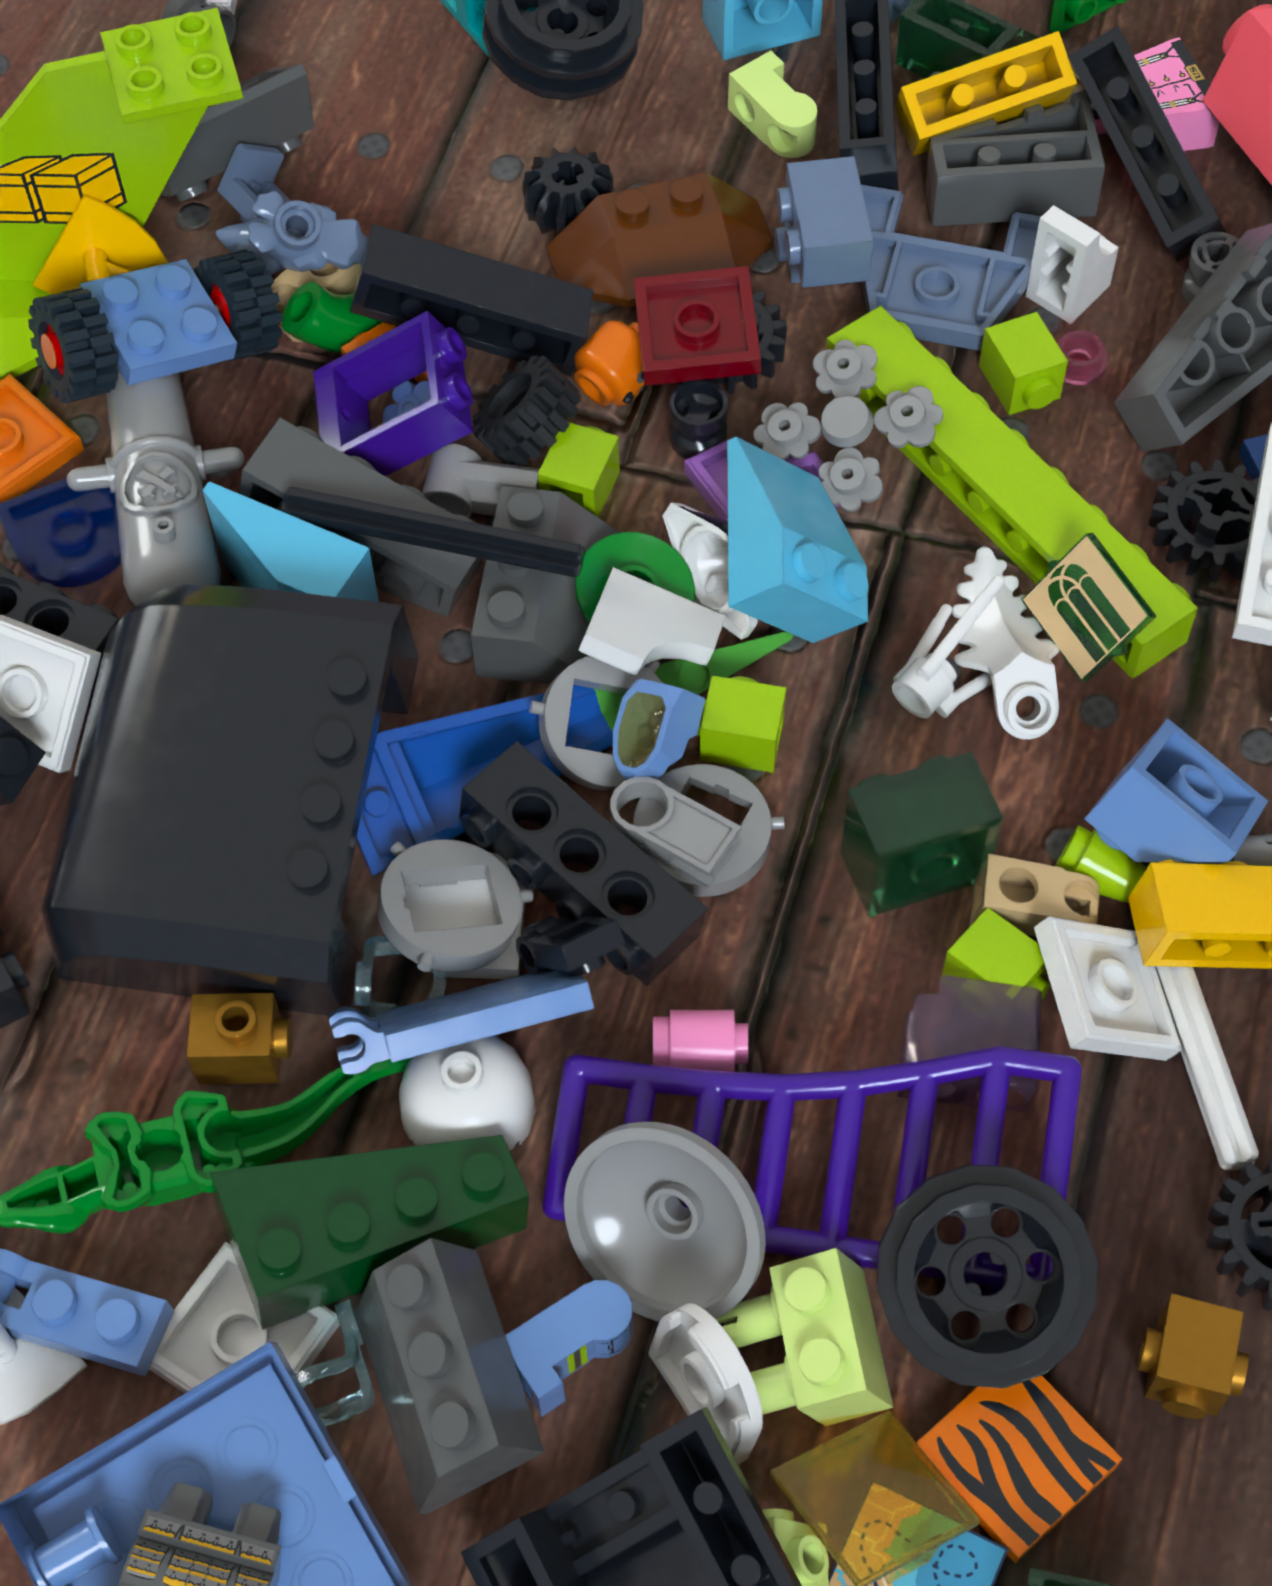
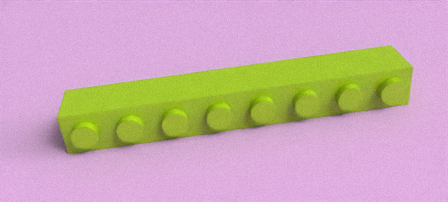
M880 305L827 337L826 350H834L835 345L841 340H850L854 343L855 347L868 345L876 351L878 362L873 369L877 377L876 383L869 389L861 388V393L858 397L870 409L873 417L879 409L887 406L886 398L893 391H902L906 394L913 387L923 386L932 392L934 404L940 406L943 411L942 422L934 426V440L925 447H914L908 442L906 446L898 449L1036 585L1086 536L1090 539L1147 614V617L1107 654L1132 679L1187 643L1198 607L1193 604L1186 590L1176 583H1171L1150 562L1147 554L1141 547L1129 543L1109 523L1106 515L1100 508L1086 502L1069 485L1066 477L1060 470L1044 462L1029 447L1024 436L1017 430L1010 429L990 410L988 403L981 395L971 392L953 375L950 367L942 358L934 357L915 339L913 332L905 323L895 320ZM1070 564L1064 572V576L1074 579L1077 583H1079L1083 575L1088 574L1081 566L1076 564ZM1065 565L1057 568L1050 577V580L1060 576ZM1089 576L1083 578L1081 581L1082 589L1118 637L1122 639L1130 631V628L1093 579ZM1063 579V588L1067 595L1068 590L1075 586V584ZM1056 580L1048 586L1049 598L1055 603L1059 599L1064 598L1060 589V580ZM1072 589L1069 593L1070 601L1109 651L1118 641L1080 590ZM1065 600L1060 601L1058 606L1101 648L1068 602Z

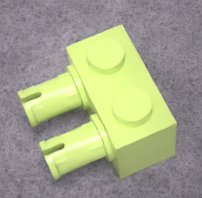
M837 1248L770 1267L771 1293L739 1302L728 1313L716 1319L719 1324L724 1323L723 1329L737 1348L783 1336L786 1351L784 1363L750 1372L759 1395L762 1415L796 1406L798 1410L819 1423L829 1426L893 1408L864 1270Z

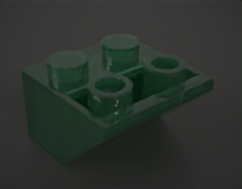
M914 0L900 15L895 64L923 78H928L933 72L940 71L942 73L1040 37L964 0Z

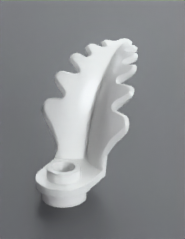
M983 546L977 550L975 561L964 567V573L972 577V580L960 583L956 590L959 596L967 599L969 602L954 605L952 608L953 616L961 618L993 577L1000 575L1005 581L990 604L959 641L960 644L969 645L971 648L955 655L954 660L957 665L987 672L991 675L996 717L1006 732L1020 739L1038 738L1052 728L1058 717L1059 701L1055 665L1051 662V659L1060 649L1052 639H1038L1035 637L1044 628L1036 617L1021 616V613L1028 606L1023 601L1027 595L1013 596V592L1018 588L1019 580L1014 575L1003 576L1002 574L1007 567V562L1002 559H996L993 551ZM1032 696L1035 702L1034 711L1027 717H1019L1016 712L1017 703L1023 697Z

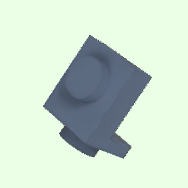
M239 143L233 152L217 191L240 213L239 219L243 223L252 218H262L252 212L253 204L257 201L259 194L277 191L284 203L291 201L273 183L284 159V155L277 148Z

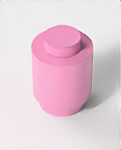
M670 1010V1016H653V1065L735 1072V1064H748V1023H735L734 1010Z

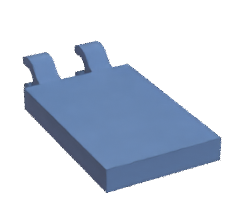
M555 970L551 972L540 971L536 974H524L376 1014V1017L366 1016L353 1007H340L331 1011L328 1014V1019L334 1038L344 1037L349 1034L358 1035L354 1043L336 1048L343 1073L357 1074L365 1071L377 1062L391 1059V1062L404 1060L594 1009L589 984L581 975L568 976L566 971Z

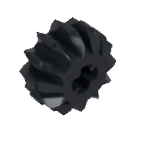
M576 145L569 153H560L553 147L549 158L534 157L531 170L524 172V180L522 182L525 212L528 214V220L537 223L541 234L557 230L559 234L598 195L615 192L613 189V175L610 172L609 165L602 164L596 152H590L583 156L580 155Z

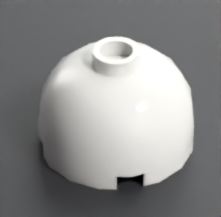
M495 1035L413 1057L406 1066L399 1089L403 1128L415 1146L503 1135L510 1151L518 1141L519 1145H521L529 1135L536 1111L529 1071L515 1049Z

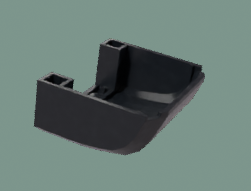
M186 584L159 590L120 619L110 631L98 671L41 907L57 975L60 979L192 997V994L274 993L278 1008L281 1010L328 1016L331 1011L337 1008L351 1007L361 955L341 919V913L381 712L408 715L419 660L403 605L274 589Z

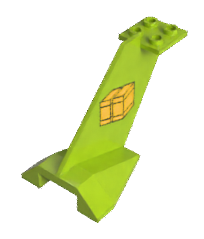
M218 7L100 32L105 51L45 63L1 117L0 380L9 374L15 378L38 366L35 358L39 357L37 349L32 348L30 338L34 337V333L29 329L28 320L32 319L29 308L33 305L32 301L35 298L52 294L33 287V282L82 196L87 194L115 207L135 219L143 227L207 107L243 99Z

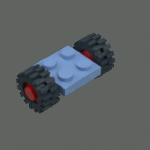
M245 249L202 259L199 261L200 266L195 268V272L188 261L183 259L80 283L77 289L35 298L32 301L33 305L29 308L32 319H29L28 323L29 329L34 333V337L30 338L32 348L37 349L39 356L35 360L38 368L43 367L44 370L43 380L47 386L51 385V393L55 398L59 397L62 403H70L114 390L116 387L114 380H118L119 372L113 364H116L129 386L222 361H234L273 351L272 349L277 348L279 345L277 339L282 336V330L277 323L283 321L282 312L276 310L275 303L280 302L278 292L273 293L271 285L274 283L270 273L264 274L265 263L262 259L256 260L255 252Z

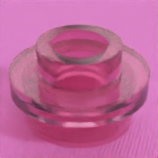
M1081 330L1072 331L1065 334L1057 342L1068 360L1064 382L1072 385H1088L1098 381L1105 374L1108 355L1104 349L1103 342L1095 334Z

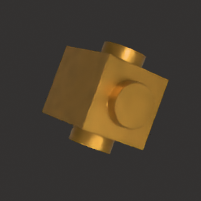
M274 993L192 994L187 1059L197 1083H279L280 1060L291 1058L293 1029L291 1018L281 1017Z
M1171 1293L1159 1315L1157 1330L1146 1327L1143 1334L1137 1370L1149 1373L1144 1397L1163 1402V1409L1180 1417L1200 1419L1206 1417L1207 1414L1217 1416L1229 1396L1239 1397L1244 1387L1249 1355L1248 1353L1237 1351L1244 1312Z

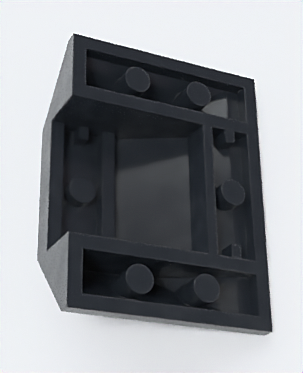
M708 1407L698 1410L641 1444L642 1450L548 1506L515 1519L460 1552L477 1586H802Z

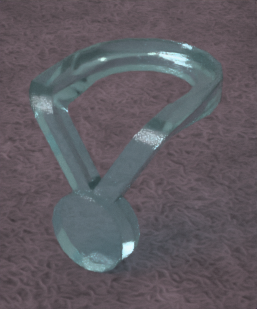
M386 936L370 937L365 942L363 962L357 961L355 1006H362V1013L369 1017H376L377 1013L403 1007L376 1002L372 999L374 958L376 956L401 954L389 942ZM432 969L434 977L432 991L423 1001L444 996L447 984L446 971Z
M351 1300L335 1305L337 1318L344 1336L346 1354L333 1360L309 1366L295 1373L304 1388L316 1380L339 1374L354 1366L360 1383V1390L329 1405L315 1408L324 1426L335 1424L371 1408L374 1403L375 1393L360 1348V1345L365 1344V1340Z

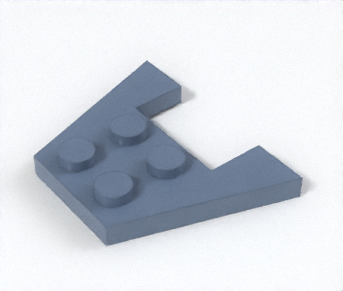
M861 184L874 240L870 281H862L866 313L881 305L895 320L905 323L913 332L915 339L981 351L985 328L1002 323L1027 289L1041 216L1020 212L1013 213L1004 252L896 233L903 207L904 194H901V191Z

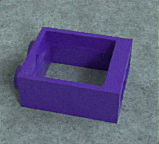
M426 311L313 371L319 433L322 440L348 456H357L366 460L378 473L387 476L472 433L470 406L473 404V395L465 378L463 360L466 359L467 352L460 335L453 328L444 327ZM427 371L431 400L371 430L368 401Z

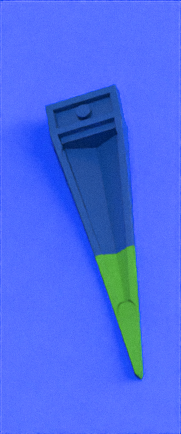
M784 631L715 649L707 666L683 659L661 663L654 674L664 684L679 687L699 695L709 689L712 675L728 678L789 642L794 635ZM574 685L565 746L602 752L612 746L613 728L624 694ZM545 693L377 733L356 843L371 877L386 871L390 863L396 858L390 851L396 842H400L408 849L411 846L426 841L452 840L464 833L465 831L459 819L462 788L516 741L556 776L563 775L551 762L543 747L539 732V715L529 713L531 701L542 702Z

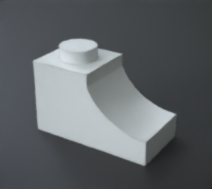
M1053 205L1039 219L1025 297L1072 324L1110 286L1119 247L1108 241L1098 231Z

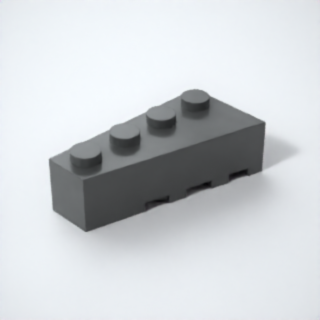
M1272 223L1247 230L1114 401L1116 408L1142 452L1184 444L1272 375Z
M282 418L278 419L242 469L240 494L279 511H282L283 497L286 489L297 487L475 523L466 516L453 515L428 501L427 497L418 489L408 485H400L378 473L366 460L357 456H348L328 445L311 429L302 426L296 427ZM318 526L370 549L375 581L380 590L447 618L484 560Z

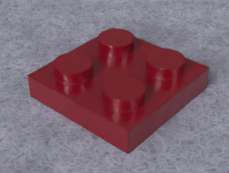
M749 266L633 278L645 386L761 374V355Z

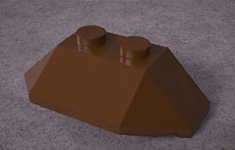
M707 172L598 195L547 245V255L556 279L592 289V300L630 308L636 306L633 278L749 266L750 270L757 263L761 255L767 253L773 247V237L757 199Z

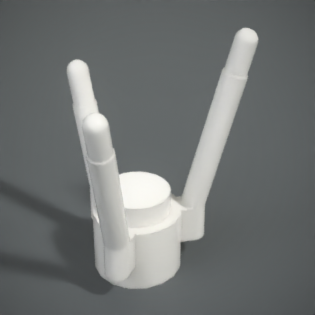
M996 575L993 577L934 652L928 654L952 613V607L949 604H943L906 665L893 677V694L899 703L910 713L925 719L929 718L936 711L943 718H947L960 703L992 684L991 675L985 672L953 691V682L956 680L957 674L946 658L1003 586L1005 580L1002 576Z

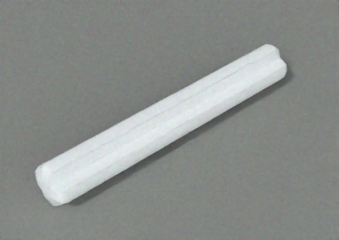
M1155 966L1180 1040L1181 1055L1220 1167L1225 1171L1243 1169L1244 1165L1250 1162L1255 1164L1259 1151L1194 968Z

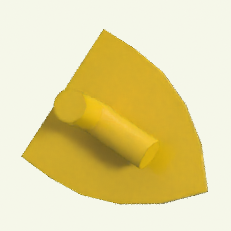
M84 194L34 280L33 287L50 294H56L77 289L80 283L169 262L155 239L135 219L105 202Z

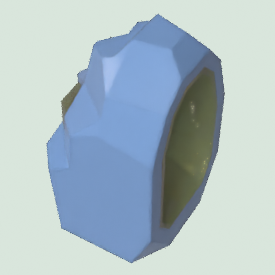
M636 679L622 697L613 728V758L623 778L628 780L633 777L648 776L658 780L670 765L681 759L688 740L697 736L705 698L679 687Z

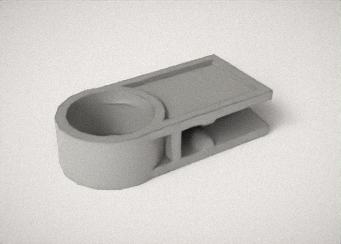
M648 776L630 778L623 781L614 790L610 799L612 825L644 853L707 888L710 887L741 843V839L737 836L742 830V826L666 786L660 780ZM636 798L655 800L666 811L662 819L649 826L629 824L621 818L619 812L627 802Z

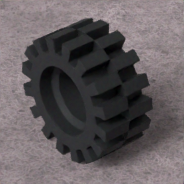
M537 355L532 356L528 363L525 360L519 362L515 372L512 373L508 370L503 374V381L498 386L495 383L488 390L491 393L490 397L482 399L477 406L481 411L473 415L472 422L474 425L472 426V433L504 464L523 466L528 463L530 456L534 460L542 455V448L545 445L551 448L557 442L554 438L559 431L565 432L570 424L566 420L575 417L578 408L575 406L581 399V396L578 394V388L544 356L540 358Z

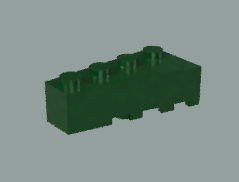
M503 1135L210 1172L216 1208L262 1330L305 1314L316 1307L326 1306L365 1291L373 1270L430 1238L475 1249L522 1231L527 1226L529 1194Z

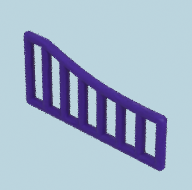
M995 1046L934 1059L861 1070L795 1074L711 1071L649 1065L574 1054L569 1056L563 1065L542 1210L550 1219L565 1221V1187L571 1168L577 1160L588 1084L629 1090L624 1124L652 1122L656 1093L697 1097L692 1133L707 1140L716 1148L719 1146L725 1099L767 1101L754 1195L764 1221L765 1252L803 1258L837 1248L860 1267L877 1269L878 1245L880 1241L847 1236L866 1096L909 1090L894 1212L896 1206L926 1180L939 1084L982 1076L971 1164L999 1166L1010 1075L1052 1081L1040 1181L1052 1186L1066 1201L1082 1066L1073 1056L1006 1046ZM837 1099L820 1231L778 1226L795 1101ZM682 1201V1205L688 1208V1206ZM964 1224L962 1227L961 1238L963 1237L965 1232ZM986 1252L975 1254L967 1261L964 1268V1279H974L978 1285L994 1287L1002 1277L1003 1266L993 1264L987 1257ZM1044 1252L1032 1254L1030 1256V1264L1026 1263L1027 1274L1035 1280H1043L1049 1277L1053 1271L1051 1257ZM926 1267L918 1274V1276L945 1280L942 1271L936 1267Z

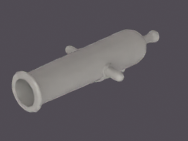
M113 364L119 372L118 380H114L116 383L115 389L106 393L112 457L105 458L106 464L72 469L67 474L66 482L74 491H88L110 487L111 493H115L123 584L135 607L161 589L186 584L219 586L221 567L211 520L203 494L204 487L202 481L206 480L205 474L239 469L244 463V454L237 447L201 451V445L195 446L180 373L128 386L116 364Z

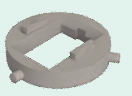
M587 656L568 666L552 681L543 696L542 702L531 701L529 713L539 715V732L543 747L551 762L564 776L581 786L600 791H614L625 781L617 768L612 754L565 746L573 685L625 695L636 679L662 683L657 675L654 674L660 667L657 660L646 664L636 676L591 656ZM644 756V760H642L640 765L645 763L648 756Z
M696 764L680 767L669 772L665 771L658 780L685 796L691 785L712 794L716 793L728 798L729 801L746 807L749 811L741 824L742 830L737 836L741 839V843L709 888L657 859L649 857L695 897L726 894L746 884L758 873L768 856L771 830L784 829V816L771 817L768 804L759 789L747 778L733 770L716 765ZM640 798L635 809L633 825L649 826L655 824L664 817L666 811L657 801L649 798Z
M447 839L422 842L408 849L400 842H396L391 847L390 851L396 858L390 863L384 873L378 895L377 913L385 936L401 954L417 963L418 969L423 972H429L430 969L446 972H463L488 965L506 951L514 938L521 916L522 903L532 902L533 892L531 889L520 890L510 870L497 857L473 844ZM487 879L498 924L415 932L410 908H405L404 904L406 885L427 887L457 884L458 881Z

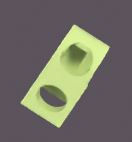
M770 50L729 73L727 109L773 152L786 158H799L807 155L814 147L818 113L817 105L812 98L806 94L795 92L783 80L784 62Z

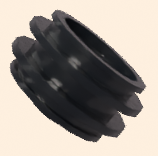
M486 0L482 37L492 62L512 83L541 98L565 101L600 94L624 78L637 56L638 40L642 32L643 3L641 0ZM534 6H536V8H537V9H535L534 11H531V12L526 11V10H528L529 8L534 7Z
M966 1164L928 1177L896 1206L878 1245L877 1291L892 1333L921 1366L960 1385L1007 1388L1046 1374L1079 1344L1096 1307L1098 1260L1083 1220L1052 1186L1010 1166ZM1003 1208L1013 1210L1019 1220L1015 1233L1005 1237L997 1235L991 1226L993 1214ZM953 1215L962 1220L965 1232L960 1241L948 1244L939 1239L937 1225L942 1218ZM986 1252L993 1264L1003 1266L1002 1277L999 1283L985 1291L980 1290L974 1279H964V1268L967 1261L975 1254ZM1036 1252L1048 1254L1053 1262L1051 1275L1043 1280L1032 1279L1026 1271L1028 1257ZM926 1267L940 1269L945 1277L943 1289L933 1295L923 1293L917 1285V1276ZM1022 1303L1031 1308L1034 1319L1026 1330L1015 1331L1008 1327L1006 1313L1011 1306ZM961 1311H970L978 1317L979 1329L971 1338H959L952 1331V1319Z

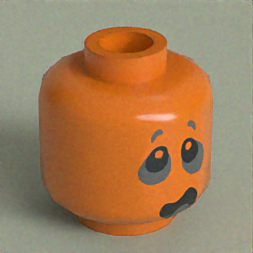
M609 320L601 325L575 353L577 372L574 374L576 384L588 398L600 406L606 407L609 404L625 406L632 402L646 387L644 385L639 329L636 322H632L628 326L620 321Z

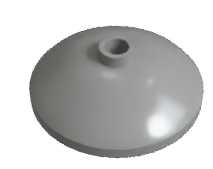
M659 1122L628 1123L600 1135L580 1154L571 1168L564 1194V1216L570 1241L579 1260L593 1280L611 1281L620 1285L628 1293L632 1302V1312L659 1322L668 1313L685 1304L692 1303L700 1306L717 1319L737 1306L751 1290L759 1276L765 1255V1228L761 1210L751 1187L739 1169L726 1155L707 1140L688 1130ZM678 1198L681 1199L688 1206V1208L684 1207L679 1202Z

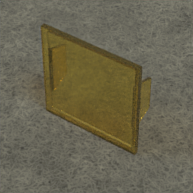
M890 1410L772 1469L770 1472L771 1477L855 1586H868L883 1577L887 1584L928 1563L939 1546L976 1527L980 1522L979 1518Z

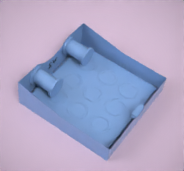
M268 1342L143 1420L0 1503V1521L35 1586H118L129 1552L139 1536L138 1530L146 1509L158 1512L174 1483L177 1482L202 1488L213 1496V1508L206 1524L207 1526L233 1532L242 1504H249L251 1502L275 1508L281 1512L278 1545L282 1547L277 1586H415L280 1346L275 1342Z

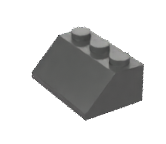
M303 64L271 68L240 83L243 99L208 106L160 196H173L176 194L179 202H182L208 190L209 188L205 180L221 172L225 173L233 152L239 143L274 147L282 154L303 144L299 135L314 128L307 73Z
M507 486L500 487L493 527L581 544L585 549V553L599 540L609 535L620 533L561 492ZM486 560L471 632L477 677L551 684L568 666L588 656L578 651L589 622L582 614L577 603L575 577Z
M430 1238L373 1270L356 1310V1315L418 1514L427 1515L543 1454L545 1451L477 1250Z

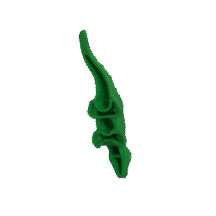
M413 1057L396 1062H391V1059L377 1062L365 1071L357 1074L343 1073L340 1067L324 1076L292 1100L265 1108L239 1111L229 1106L223 1094L191 1090L184 1092L178 1098L171 1116L139 1123L133 1114L100 1113L93 1120L89 1121L85 1128V1136L92 1142L93 1156L74 1166H54L43 1170L28 1181L0 1195V1227L35 1228L58 1234L71 1233L85 1223L92 1214H96L102 1209L107 1208L116 1212H127L137 1207L156 1206L192 1197L203 1192L213 1193L210 1172L262 1166L290 1153L316 1132L339 1105L357 1090L382 1077L405 1071L408 1062Z

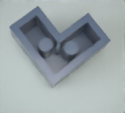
M855 157L787 163L786 186L776 190L777 214L779 222L783 223V227L775 228L774 243L777 261L787 262L791 284L801 283L802 288L870 281L874 240Z

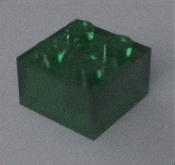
M972 752L952 758L945 755L936 756L926 760L916 769L890 777L886 774L874 775L864 779L856 787L848 789L841 856L868 918L974 885L988 854H995L1003 815Z

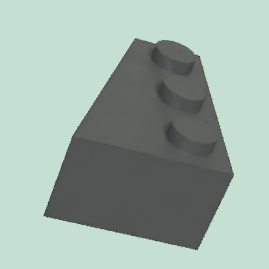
M1086 90L1071 94L1070 103L1045 111L1041 104L1025 108L1022 118L997 125L994 119H990L931 137L925 191L932 226L1010 222L1013 213L1020 212L1043 216L1053 205L1074 218L1096 216L1105 164Z

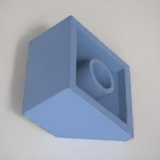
M1167 718L1120 771L1086 816L1085 820L1096 828L1099 837L1108 846L1123 851L1135 862H1161L1169 859L1174 862H1229L1240 849L1268 800Z

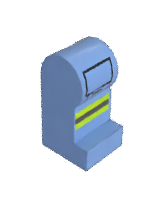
M594 1280L582 1285L505 1335L524 1392L541 1417L566 1401L563 1379L589 1363L593 1358H610L621 1353L629 1345L633 1335L632 1302L628 1293L620 1285L608 1280Z

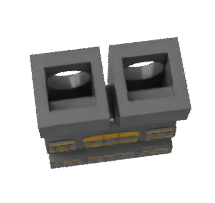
M181 1482L174 1483L158 1512L146 1509L138 1530L139 1536L129 1552L118 1586H277L282 1547L278 1545L281 1512L278 1509L253 1502L242 1504L233 1532L206 1525L213 1508V1496L199 1487Z

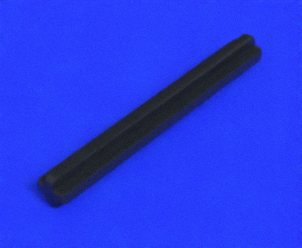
M297 487L287 488L283 497L282 512L316 526L570 577L579 576L583 567L585 549L581 544Z

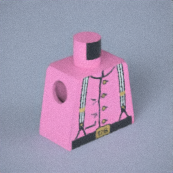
M1180 37L1134 55L1183 150L1189 151L1213 147L1220 122L1203 102L1210 84ZM1090 103L1097 135L1107 133L1094 105Z

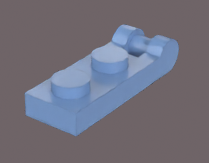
M0 1248V1323L11 1337L146 1377L175 1311L167 1300L33 1262L14 1252ZM15 1286L29 1290L20 1309L6 1305Z

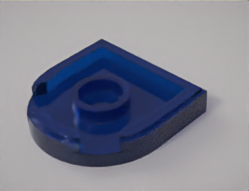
M67 478L0 503V523L20 566L29 576L39 582L50 583L55 587H77L102 579L121 564L115 493H111L110 487L88 491H74L68 486Z

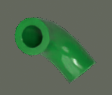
M311 281L298 288L289 299L283 312L282 327L285 332L298 340L336 353L341 352V347L351 342L355 336L371 330L381 324L382 321L350 312L354 290L349 294L337 295L318 283Z

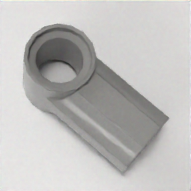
M448 444L432 453L422 493L427 497L428 501L453 515L459 514L468 518L471 516V513L495 516L500 487L507 486L539 490L538 472L540 468L482 461L481 457L470 448L458 444Z

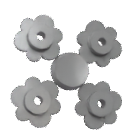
M841 340L835 345L834 350H823L813 360L814 370L819 375L816 379L817 389L824 394L832 392L835 398L824 408L821 424L816 417L809 416L808 409L803 403H793L788 408L784 404L774 403L764 409L762 413L763 424L756 427L753 435L755 441L763 446L762 450L784 461L790 456L794 459L805 458L810 450L809 444L817 441L821 433L832 445L844 448L836 454L834 462H825L820 466L819 476L833 505H840L845 512L852 513L861 507L862 502L870 503L876 501L883 492L882 481L877 476L880 472L878 460L873 457L863 459L862 453L852 447L862 443L870 435L873 424L878 432L888 435L889 444L894 448H902L908 442L914 447H925L934 440V426L942 422L943 411L940 406L934 404L933 394L928 388L917 386L911 388L906 394L902 391L891 392L886 398L887 406L879 409L873 417L870 409L858 397L861 393V388L869 389L876 383L877 377L873 369L878 362L877 353L871 346L860 345L855 347L852 341Z

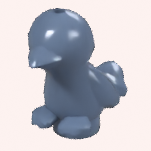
M277 191L259 194L257 201L253 204L252 212L262 218H252L244 223L230 225L216 231L218 239L231 253L245 249L255 252L256 260L262 259L266 265L264 274L270 273L271 275L281 272L284 268L298 272L320 270L327 263L342 270L350 268L352 265L361 263L368 240L361 232L360 223L357 220H337L336 212L332 211L328 206L318 205L313 202L307 203L294 200L284 203Z

